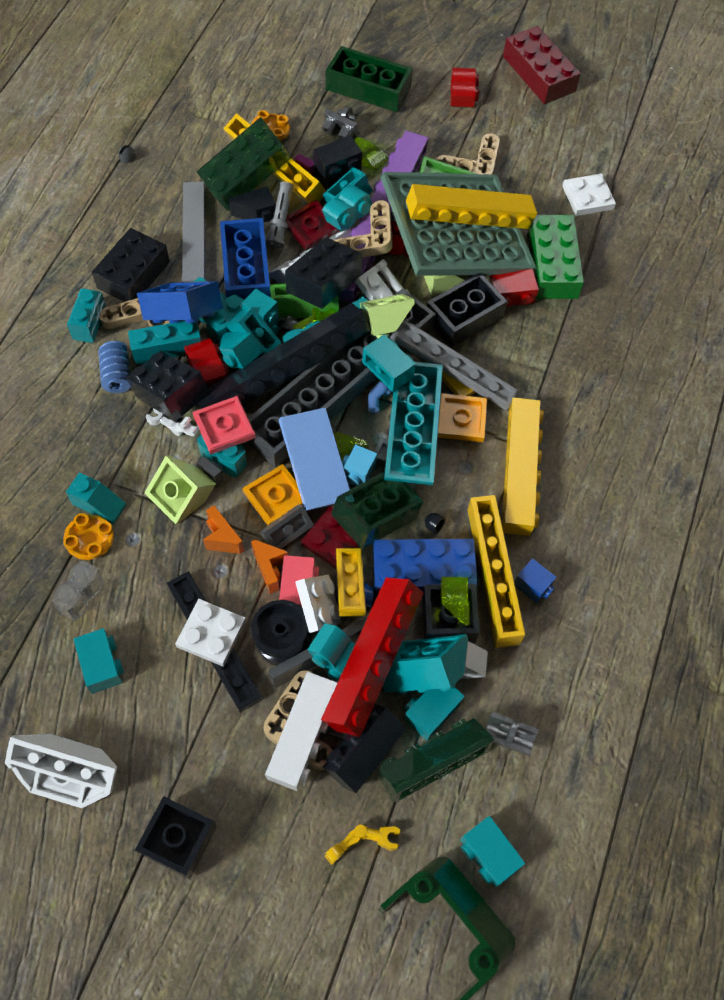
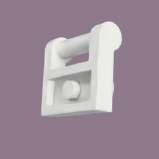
M384 259L355 281L369 301L394 296L377 274L379 271L396 293L403 288L388 269V264Z

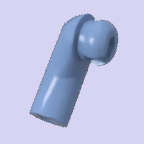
M378 382L368 393V411L371 413L379 412V398L382 395L388 396L391 393V390L383 382Z

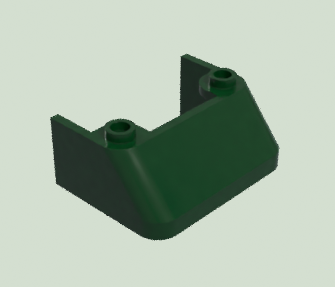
M437 857L383 902L378 910L383 914L406 892H408L413 900L421 904L431 902L440 894L479 942L468 957L469 969L476 979L454 999L469 1000L496 974L515 949V939L456 865L446 857Z

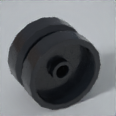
M287 600L271 601L262 606L254 615L251 624L252 637L261 657L269 664L277 666L305 651L311 645L312 635L309 633L304 611L296 603Z

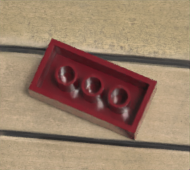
M539 26L506 38L503 53L504 59L544 105L576 92L581 73Z

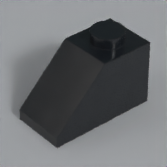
M268 186L228 198L230 214L240 219L263 218V223L270 222L274 218L276 202Z

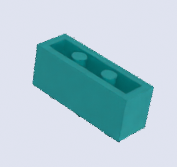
M185 320L128 331L131 352L136 365L147 362L152 355L160 351L172 357L184 356V346L201 341L198 323H185Z

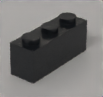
M375 704L361 736L357 737L346 734L345 739L338 748L329 754L323 768L343 788L357 793L406 728L387 707Z

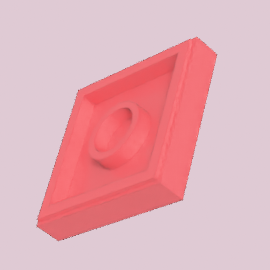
M238 396L192 412L210 455L256 438Z

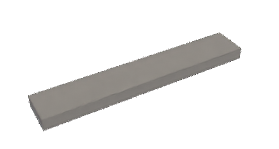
M183 182L182 282H193L198 277L205 279L204 182Z
M405 319L397 331H394L390 337L391 340L428 363L443 365L442 371L504 410L509 408L512 397H515L518 392L513 386Z

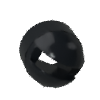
M430 513L425 518V526L429 531L437 534L444 526L446 519L438 513Z

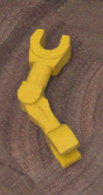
M357 825L343 841L335 844L325 853V858L333 865L345 854L347 849L357 844L359 840L365 839L377 841V845L386 850L395 851L398 848V844L390 843L388 835L394 834L399 836L400 829L390 826L380 827L379 830L364 825Z

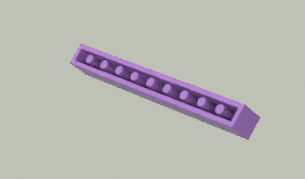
M405 130L402 138H398L396 150L391 152L388 166L383 168L382 174L383 172L417 173L423 157L427 153L428 137ZM382 180L377 181L374 187V194L370 196L372 204L380 200L386 201L390 207L391 221H394L395 217ZM370 212L366 216L359 218V224L357 227L354 226L351 237L371 234ZM379 225L376 229H384L386 225ZM360 244L356 246V249H362L366 245ZM377 255L362 258V275L371 269ZM355 281L338 295L339 300L350 304L356 300L360 288Z

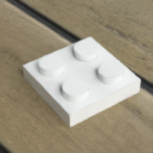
M602 173L563 181V189L575 216L613 210L616 203Z
M329 574L295 581L309 633L320 630L324 623L334 626L342 624L341 616H339V606L334 595V584L330 580Z
M198 599L175 645L179 649L224 667L246 619L243 616Z

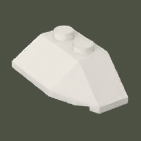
M53 734L12 735L5 759L7 767L9 769L12 768L16 777L30 793L79 808H84L110 795L117 771L116 764L102 749Z

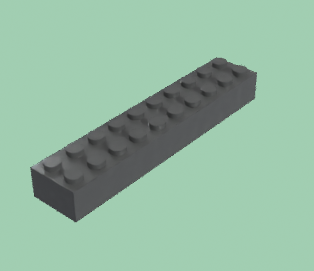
M402 288L395 295H407L413 298L415 302L405 320L429 334L434 329L436 313ZM368 332L307 368L248 418L256 438L246 441V443L273 467L276 468L289 455L279 418L326 408L330 421L378 379L362 363L363 348L378 339L376 335L373 336ZM397 343V345L399 346V348H400L405 354H406L407 352H409V350H407L406 348L402 347L401 345H399V344Z

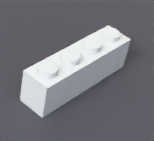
M310 672L306 673L265 773L267 780L298 791L300 784L305 786L311 771L307 769L311 758L316 759L321 743L317 742L320 733H326L329 726L321 718L337 682Z

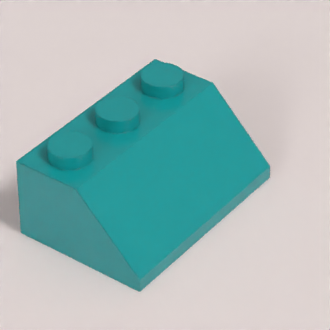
M467 634L402 641L383 684L384 691L403 694L414 690L423 693L431 689L448 691L454 688L456 683L464 676L468 644Z

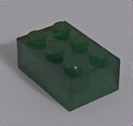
M385 472L337 496L331 515L360 548L364 549L373 544L374 540H380L417 518L424 501L406 482L384 480Z

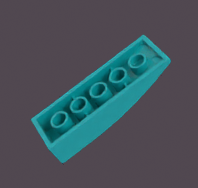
M415 362L414 378L393 392L384 480L433 485L443 365Z

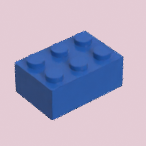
M218 281L171 282L137 293L143 320H153V323H161L169 320V323H177L185 320V323H194L199 321V317L215 315L214 311L223 308Z

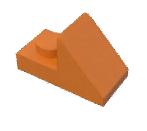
M215 505L207 509L208 520L206 524L213 533L204 538L205 548L212 551L237 554L244 552L242 540Z
M258 540L251 541L254 556L269 593L279 591L278 581L282 579L277 566L283 565L284 555L288 556V552Z

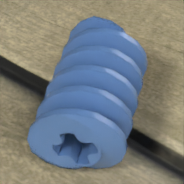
M121 341L106 342L98 350L101 386L110 393H124L131 387L126 379L129 376L127 346Z

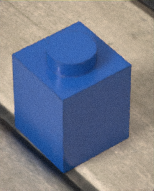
M532 558L517 575L514 585L535 603H538L542 597L547 599L555 590L553 583L557 577Z

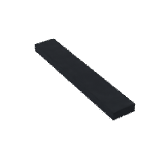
M189 571L166 583L186 620H188L198 599L206 601ZM234 648L224 667L211 662L239 713L263 700Z

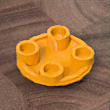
M261 110L251 122V126L271 142L281 141L290 133L289 118L283 114L277 115Z
M79 513L65 529L63 543L68 552L78 559H97L107 553L112 546L114 539L112 525L99 515Z

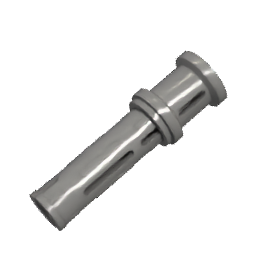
M289 182L280 183L274 218L269 222L270 233L265 243L274 248H283L285 243L283 238L288 228L286 218L293 185Z

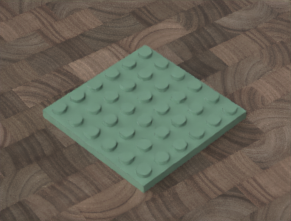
M383 172L381 180L416 276L475 275L477 273L500 275L526 269H533V272H535L537 269L520 228L410 219L406 198L412 184L504 192L497 175Z

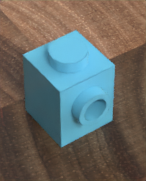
M355 445L350 456L346 455L342 462L347 482L355 486L365 487L376 466L377 453Z

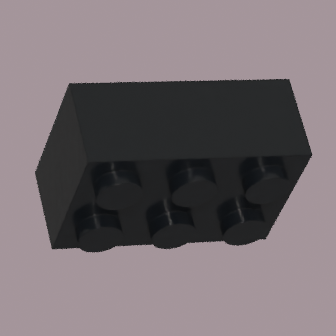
M130 228L92 271L97 289L123 302L137 299V293L147 290L170 263L167 246Z
M324 238L285 270L286 292L323 309L362 275V253L333 239Z
M482 273L475 274L427 301V307L436 313L435 330L451 348L504 318L507 300Z
M163 351L152 355L147 362L135 368L126 377L139 400L174 421H177L211 393L200 371Z

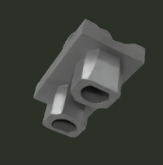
M346 107L343 111L338 109L337 113L326 108L324 112L325 121L322 126L323 131L333 135L337 128L340 130L338 133L339 139L350 135L357 138L360 131L357 130L356 117L352 115L353 109Z
M492 712L483 739L530 756L538 729L523 724L519 720L510 719Z

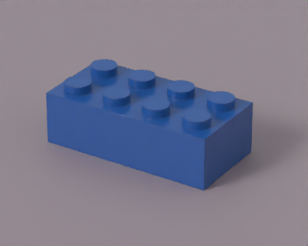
M263 218L220 221L226 297L228 298L236 294L245 300L255 289L271 297Z
M474 539L374 540V598H377L386 577L409 579L422 592L424 585L476 584L477 588Z

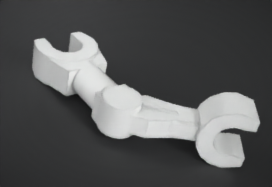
M154 408V412L158 414L156 417H152L149 414L146 415L149 424H163L177 436L182 435V433L194 436L199 431L198 426H193L190 423L192 420L190 417H185L181 423H176L164 417V414Z

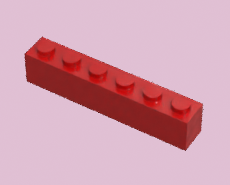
M386 577L321 718L323 722L337 732L360 737L423 596V592L409 579Z

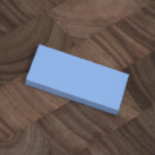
M326 408L280 417V427L306 512L352 500Z

